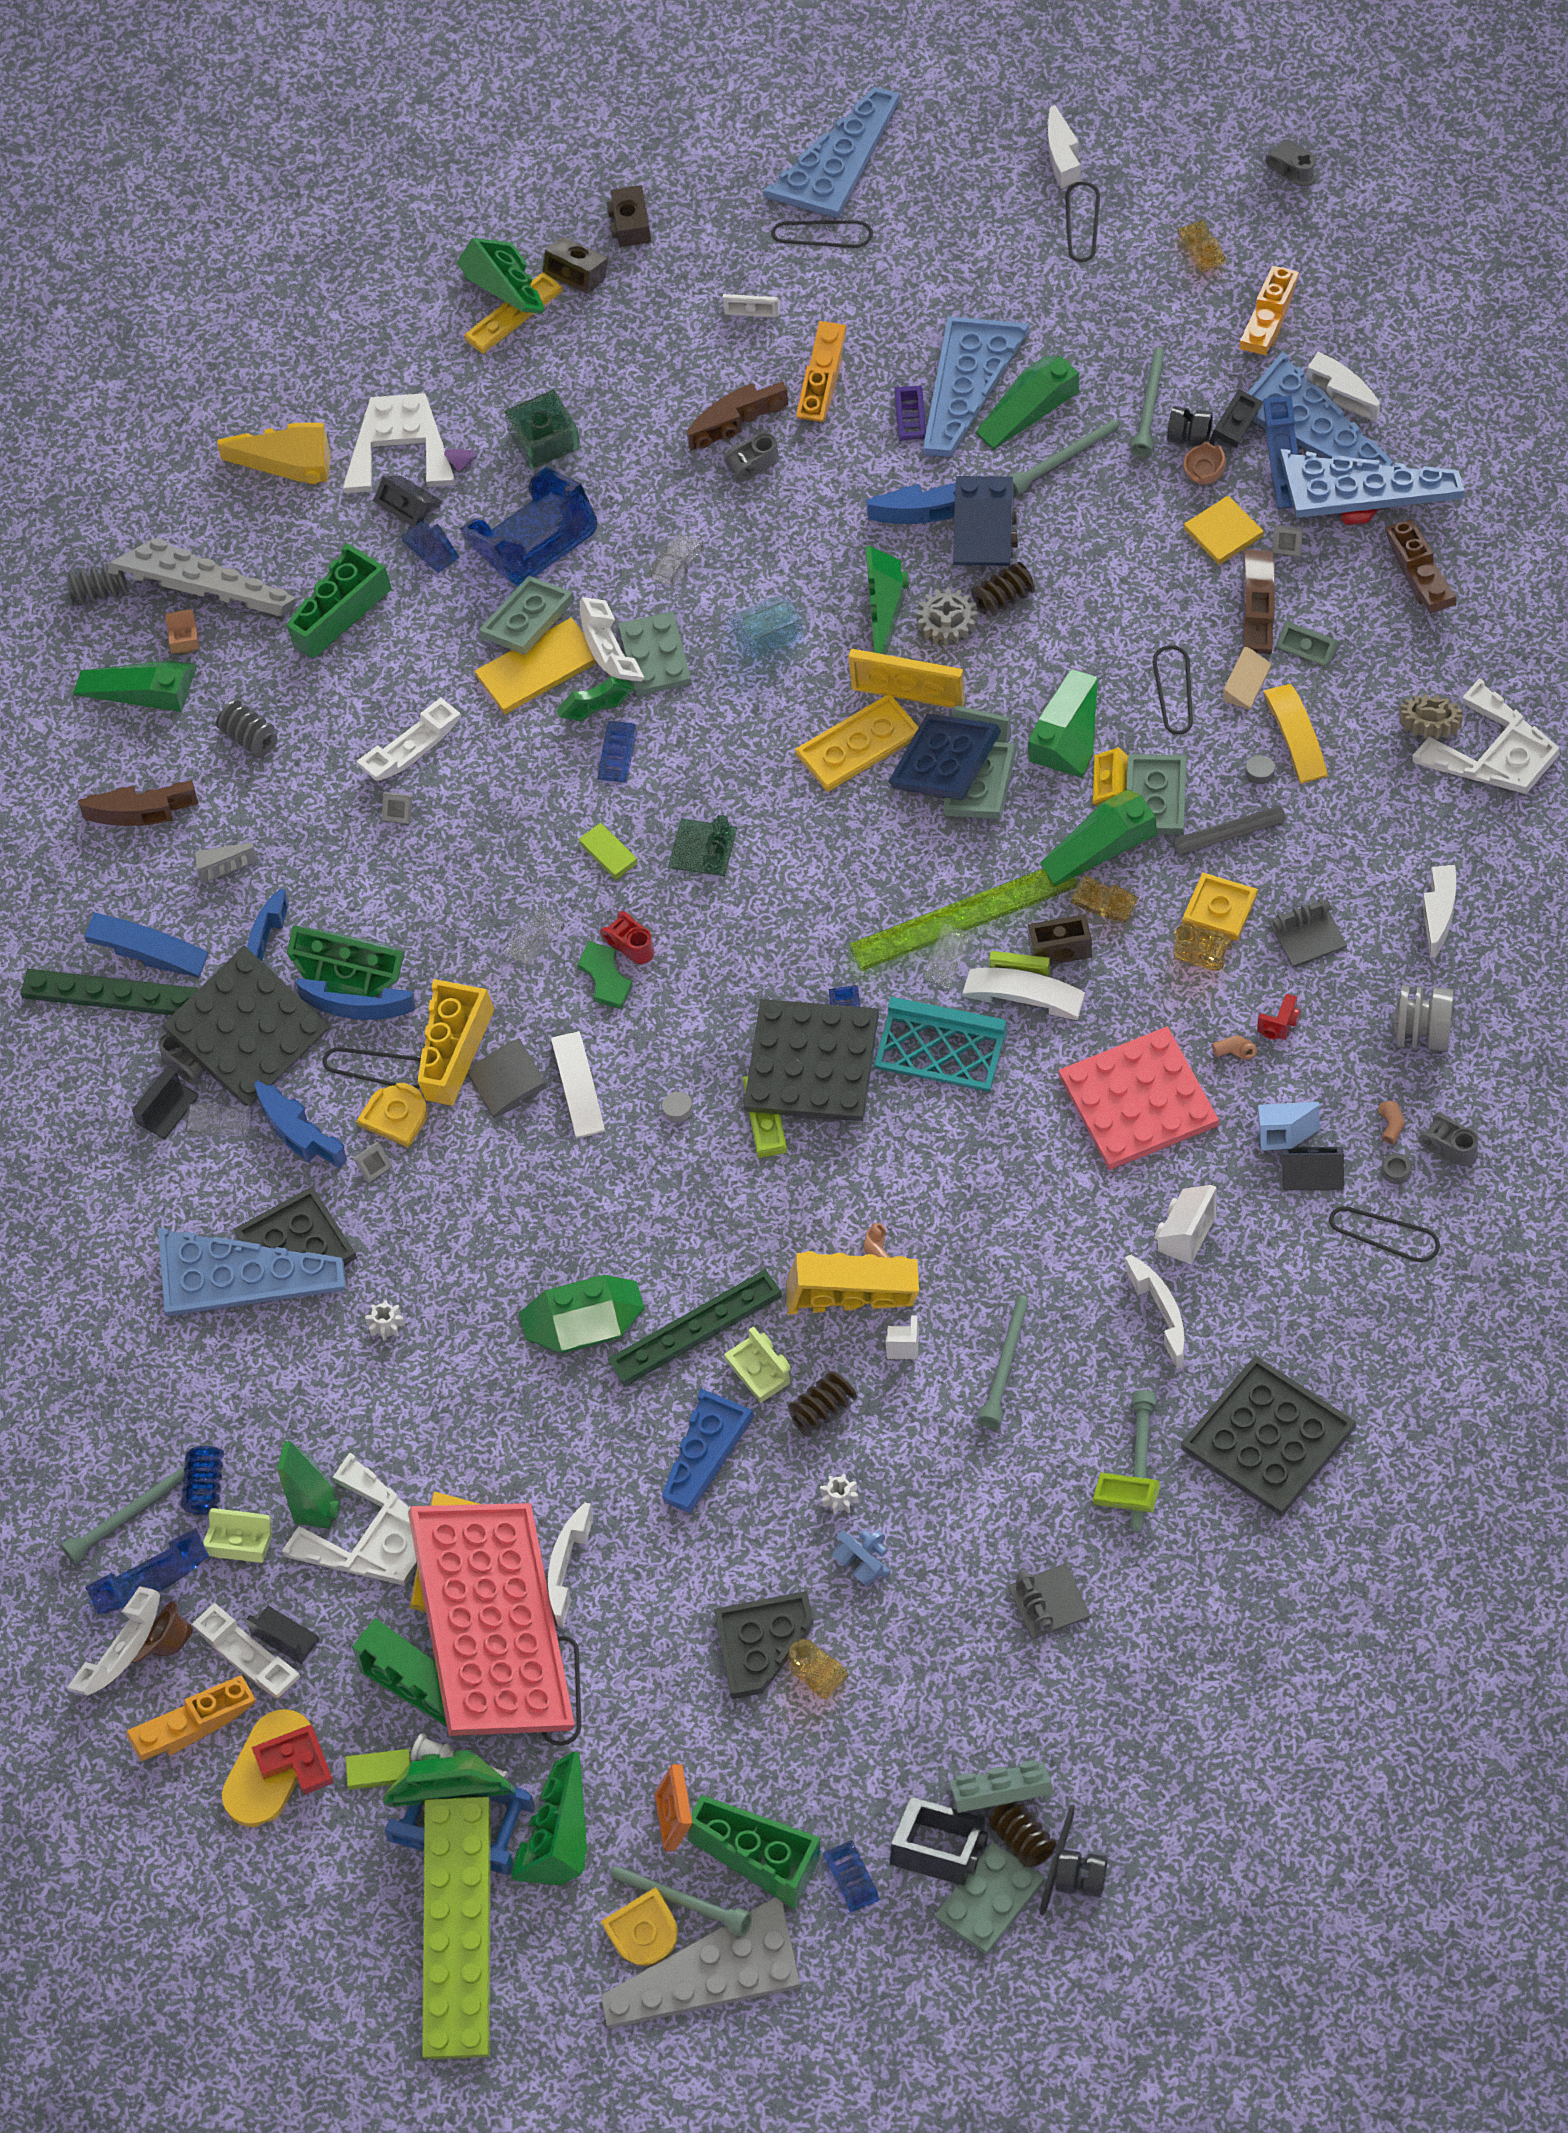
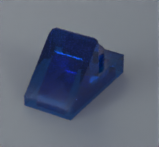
M422 520L401 536L402 541L437 573H440L459 559L458 553L438 524L430 527Z

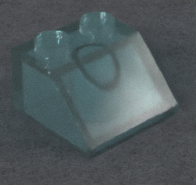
M781 595L728 616L729 622L752 660L803 638L802 619L790 599Z

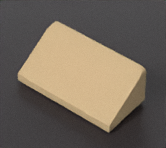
M1244 647L1224 687L1223 701L1250 710L1272 664L1250 648Z

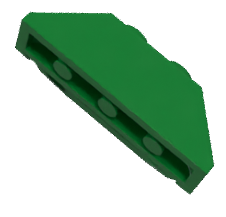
M297 925L292 926L287 949L288 957L294 962L304 979L325 981L328 991L332 993L367 997L378 996L383 992L384 988H389L399 980L405 953L388 945Z
M604 1274L545 1290L519 1312V1316L527 1341L563 1354L622 1338L645 1308L637 1281Z
M470 1750L453 1752V1757L440 1758V1754H426L421 1756L420 1761H412L383 1796V1804L389 1808L421 1805L425 1804V1800L510 1795L516 1794V1787L480 1757L472 1754Z

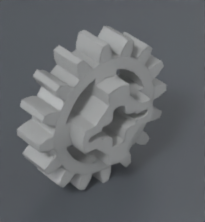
M947 588L945 593L942 594L936 589L934 597L926 594V603L919 602V611H916L918 630L923 631L925 639L932 636L933 644L943 640L944 646H948L949 640H953L957 645L959 644L960 637L969 639V631L975 632L976 623L978 622L976 603H971L970 595L962 597L960 589L955 594L951 593L950 588Z

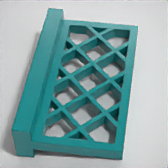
M890 996L888 1015L874 1068L991 1092L1004 1041L1006 1042L1008 1034L1007 1021L1005 1019ZM893 1021L906 1023L910 1031L896 1039L891 1032ZM926 1028L935 1029L939 1037L925 1045L918 1033ZM955 1034L964 1035L968 1043L954 1051L947 1039ZM914 1036L921 1048L906 1055L900 1044ZM984 1040L995 1041L994 1050L985 1056H982L976 1047L978 1043ZM943 1042L950 1053L935 1061L929 1050ZM894 1047H897L903 1057L894 1064L883 1062L885 1053ZM972 1048L979 1059L964 1067L958 1055ZM925 1052L932 1064L924 1069L915 1068L911 1060ZM954 1058L961 1070L953 1075L944 1074L940 1066ZM991 1059V1063H990V1067H989L987 1061H989V1060ZM983 1064L988 1071L986 1082L973 1080L968 1072Z

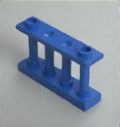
M516 1787V1794L489 1797L493 1802L508 1806L495 1843L491 1845L490 1871L508 1876L512 1870L513 1861L511 1853L508 1852L506 1847L521 1809L533 1813L535 1808L532 1795L519 1787ZM423 1804L408 1806L404 1818L399 1821L389 1818L385 1828L388 1842L424 1852V1828L418 1827L416 1824Z

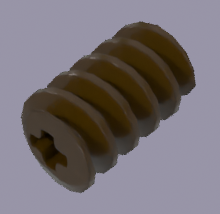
M1017 562V564H1011L1008 570H1001L999 575H992L989 581L984 580L980 586L972 587L971 595L977 608L984 615L989 610L996 616L998 615L997 605L1002 610H1006L1008 608L1006 600L1014 605L1017 603L1015 594L1021 599H1025V589L1032 594L1036 590L1028 569L1023 563Z
M827 1372L825 1379H819L816 1382V1387H809L806 1394L803 1393L798 1396L797 1402L792 1401L788 1405V1412L793 1423L806 1437L812 1436L809 1426L815 1430L821 1429L818 1421L819 1418L825 1423L830 1422L828 1411L834 1415L839 1414L837 1404L844 1408L849 1406L846 1396L854 1401L857 1400V1394L853 1387L836 1372Z
M1018 1801L998 1805L990 1815L989 1826L1004 1841L1008 1849H1011V1852L1018 1858V1861L1024 1867L1031 1868L1041 1865L1050 1859L1055 1853L1058 1844L1054 1839H1050V1834L1043 1830L1040 1822L1035 1821V1816L1032 1813H1028V1808L1025 1804H1018Z

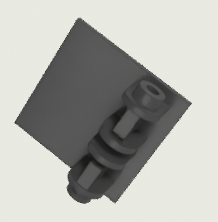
M1317 899V902L1313 904L1301 905L1299 909L1293 908V911L1289 913L1277 914L1275 918L1268 920L1292 967L1347 947L1343 936L1329 913L1331 905L1328 899Z
M1066 1563L1035 1575L1029 1574L1028 1571H1021L1016 1575V1582L1008 1585L1032 1640L1091 1617Z

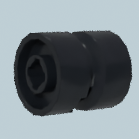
M1173 406L1168 423L1167 442L1184 444L1186 441H1189L1190 445L1195 447L1209 442L1213 412L1196 410L1194 413H1191L1189 408Z
M1062 1849L1057 1869L1056 1891L1075 1893L1080 1889L1083 1895L1102 1898L1108 1856L1089 1853L1086 1857H1082L1078 1851ZM1082 1869L1089 1871L1088 1878H1081Z

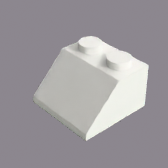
M1206 1185L1186 1188L1182 1190L1178 1199H1172L1167 1212L1169 1217L1165 1223L1161 1222L1155 1233V1239L1158 1240V1252L1192 1264L1216 1218L1217 1187Z

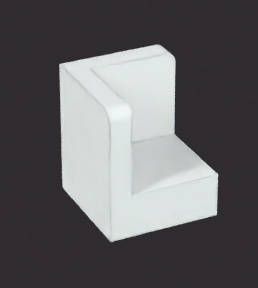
M911 1316V1326H888L886 1337L887 1359H918V1316Z

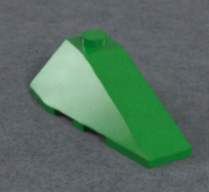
M472 237L457 261L458 266L464 272L465 278L522 312L543 314L545 309L538 291L531 287L532 276L525 272L527 267L526 261L515 246L510 242Z
M1045 356L1021 372L976 430V434L993 450L1079 393V372L1062 356Z
M865 546L874 652L887 655L904 601L903 589L909 588L908 572H902L901 560L872 546Z
M165 660L81 670L73 695L182 712L197 664Z
M1073 669L1069 671L1038 719L1028 740L1029 762L1083 778L1094 751L1098 677Z
M1128 789L1102 802L1040 862V866L1055 887L1156 836V817L1143 797Z
M284 1441L277 1471L293 1522L295 1524L330 1529L332 1520L338 1519L341 1507L340 1501H337L334 1488L310 1455L292 1442Z
M576 1751L554 1762L540 1795L545 1804L538 1810L536 1815L531 1816L528 1823L529 1826L534 1827L528 1844L524 1841L520 1842L516 1851L511 1878L515 1881L561 1886L572 1879L578 1878L584 1871L587 1839L580 1754Z

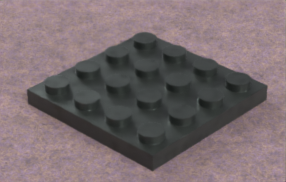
M244 945L161 1028L240 1103L249 1108L258 1099L254 1086L257 1080L266 1086L272 1085L330 1026Z
M760 999L744 1100L745 1112L863 1122L879 1018L878 1008Z
M1255 1355L1181 1442V1450L1282 1517L1354 1431L1356 1421Z

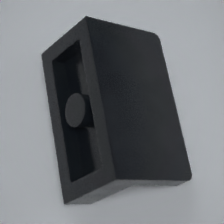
M1238 389L1214 428L1209 443L1214 446L1219 438L1237 448L1259 412L1263 401Z
M401 475L383 476L373 499V502L414 528L422 525L429 507H440L442 503L440 499Z
M167 1066L132 1109L136 1124L166 1139L199 1098L197 1092L181 1084L177 1071Z
M1294 1147L1292 1149H1282L1284 1190H1342L1344 1188L1343 1147Z
M269 1605L258 1619L252 1615H249L246 1619L252 1635L299 1664L303 1663L319 1642L318 1635Z

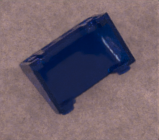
M544 467L537 472L529 482L528 489L533 500L493 529L490 528L486 521L480 518L473 519L459 528L465 541L507 581L515 585H520L528 576H537L592 536L597 529V517L582 484L548 467Z

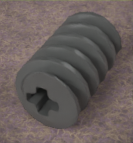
M102 564L101 573H98L96 568L91 566L90 575H87L84 569L81 568L77 578L72 570L69 571L67 581L73 606L75 605L76 597L81 604L86 603L87 595L92 602H96L98 593L103 600H106L109 591L116 598L119 596L120 588L125 595H129L124 571H119L118 575L108 573L106 564Z
M238 699L229 702L216 719V727L221 732L227 734L232 740H236V743L244 746L247 751L252 752L257 758L264 757L277 743V735L273 734L275 730L274 725L266 723V719L258 717L256 712L250 711V708L242 705Z

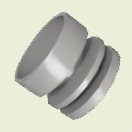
M1402 985L1401 993L1396 1001L1394 1018L1397 1048L1405 1047L1406 1035H1413L1412 1049H1417L1420 1036H1427L1428 1050L1448 1052L1453 989L1434 987L1430 1000H1424L1422 986H1417L1416 999H1409L1410 985Z

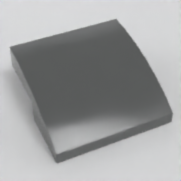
M520 1038L490 1053L468 1070L469 1077L493 1118L519 1107L520 1100L546 1089V1082Z

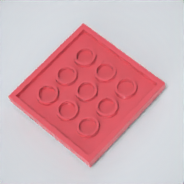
M1168 1026L1059 1069V1077L1108 1170L1219 1126L1217 1115Z

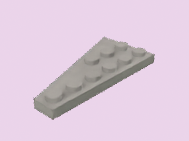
M152 539L109 562L108 573L118 575L119 571L132 573V579L139 581L156 579L159 580V584L163 587L203 597L205 592L220 595L219 601L226 603L230 601L246 602L247 608L278 616L292 610L296 603V597L287 594L283 589L269 587L259 579L245 577L235 569L216 565L211 559L192 555L189 550L168 545L162 539Z
M775 1897L750 1911L752 1913V1922L745 1936L740 1937L730 1933L728 1928L723 1926L602 1994L601 1998L607 2028L622 2027L801 1988L783 1902Z

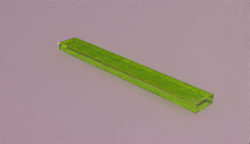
M1040 869L849 943L850 950L862 972L1077 888V881L1073 877L1054 887L1044 870Z

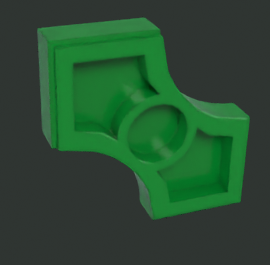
M610 676L605 682L590 690L572 691L556 711L560 718L583 721L589 715L599 710L618 707L633 691L634 686L630 680Z
M588 941L577 964L578 970L585 972L593 979L596 985L594 1002L622 1010L632 989V981L626 979L617 971L614 965L616 949Z

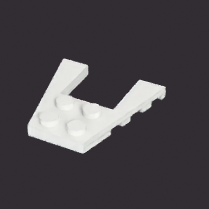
M425 393L370 397L343 485L344 493L372 491V447L426 443L427 487L455 485L454 475L448 459L444 456L445 449Z
M1479 678L1463 696V704L1505 726L1506 729L1478 762L1430 736L1412 756L1413 762L1435 770L1527 794L1560 755L1559 747L1535 726L1532 728L1525 722L1523 715L1517 710L1513 711L1504 703V699L1495 691L1491 692L1485 686L1484 681Z
M349 1453L334 1474V1482L381 1506L382 1509L352 1553L299 1526L283 1548V1556L405 1586L418 1566L408 1516L410 1506L408 1507L403 1503L393 1490L388 1489L377 1479V1476L367 1467L365 1468L356 1460L352 1453Z

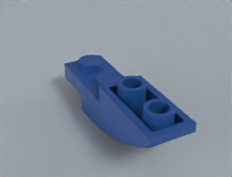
M956 482L941 487H933L922 492L920 485L916 484L902 487L890 493L876 495L866 500L868 519L892 524H921L954 518Z
M257 1080L254 1086L261 1109L268 1123L285 1145L308 1163L317 1154L340 1169L347 1161L343 1143L334 1136L327 1137L321 1133L315 1124L308 1122L305 1108L299 1101L295 1099L289 1100L282 1096L281 1092L273 1085L269 1084L266 1086Z

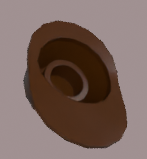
M169 1602L155 1618L147 1639L131 1663L142 1660L149 1653L169 1656L177 1653L185 1645L194 1629L190 1623L177 1613L176 1602Z

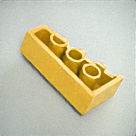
M433 979L432 1000L429 1002L428 1011L430 1014L428 1025L425 1028L424 1035L426 1041L425 1048L422 1049L418 1083L426 1101L453 1106L495 1008L487 989Z
M812 1251L796 1253L785 1282L787 1315L798 1314L799 1308H813V1313L826 1312V1307L842 1306L844 1311L856 1310L865 1304H871L873 1309L913 1306L919 1293L917 1259H907L904 1256L886 1258L877 1257L872 1254L848 1256L844 1253H834L828 1255L817 1254Z

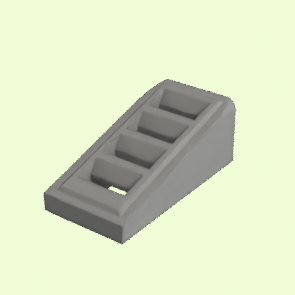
M251 842L195 852L197 872L201 884L257 862L254 846Z

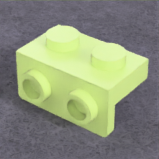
M752 1327L748 1330L749 1338L726 1352L724 1358L759 1403H762L790 1384L789 1371L791 1367L783 1355L777 1356L772 1350L773 1345L765 1333L759 1334Z
M212 1508L209 1512V1529L202 1543V1556L263 1563L272 1540L271 1516Z

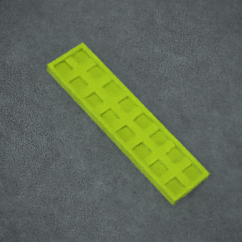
M489 1797L425 1800L422 2053L424 2059L490 2057L491 1800Z

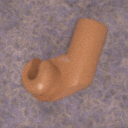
M1239 1035L1211 1044L1215 1057L1231 1053L1241 1059L1250 1060L1257 1055L1255 1044Z
M1389 1100L1379 1105L1378 1113L1381 1114L1382 1118H1386L1388 1122L1381 1139L1394 1145L1405 1125V1119L1399 1105Z
M880 1223L871 1225L866 1232L863 1248L867 1254L891 1258L883 1249L886 1234L884 1225Z

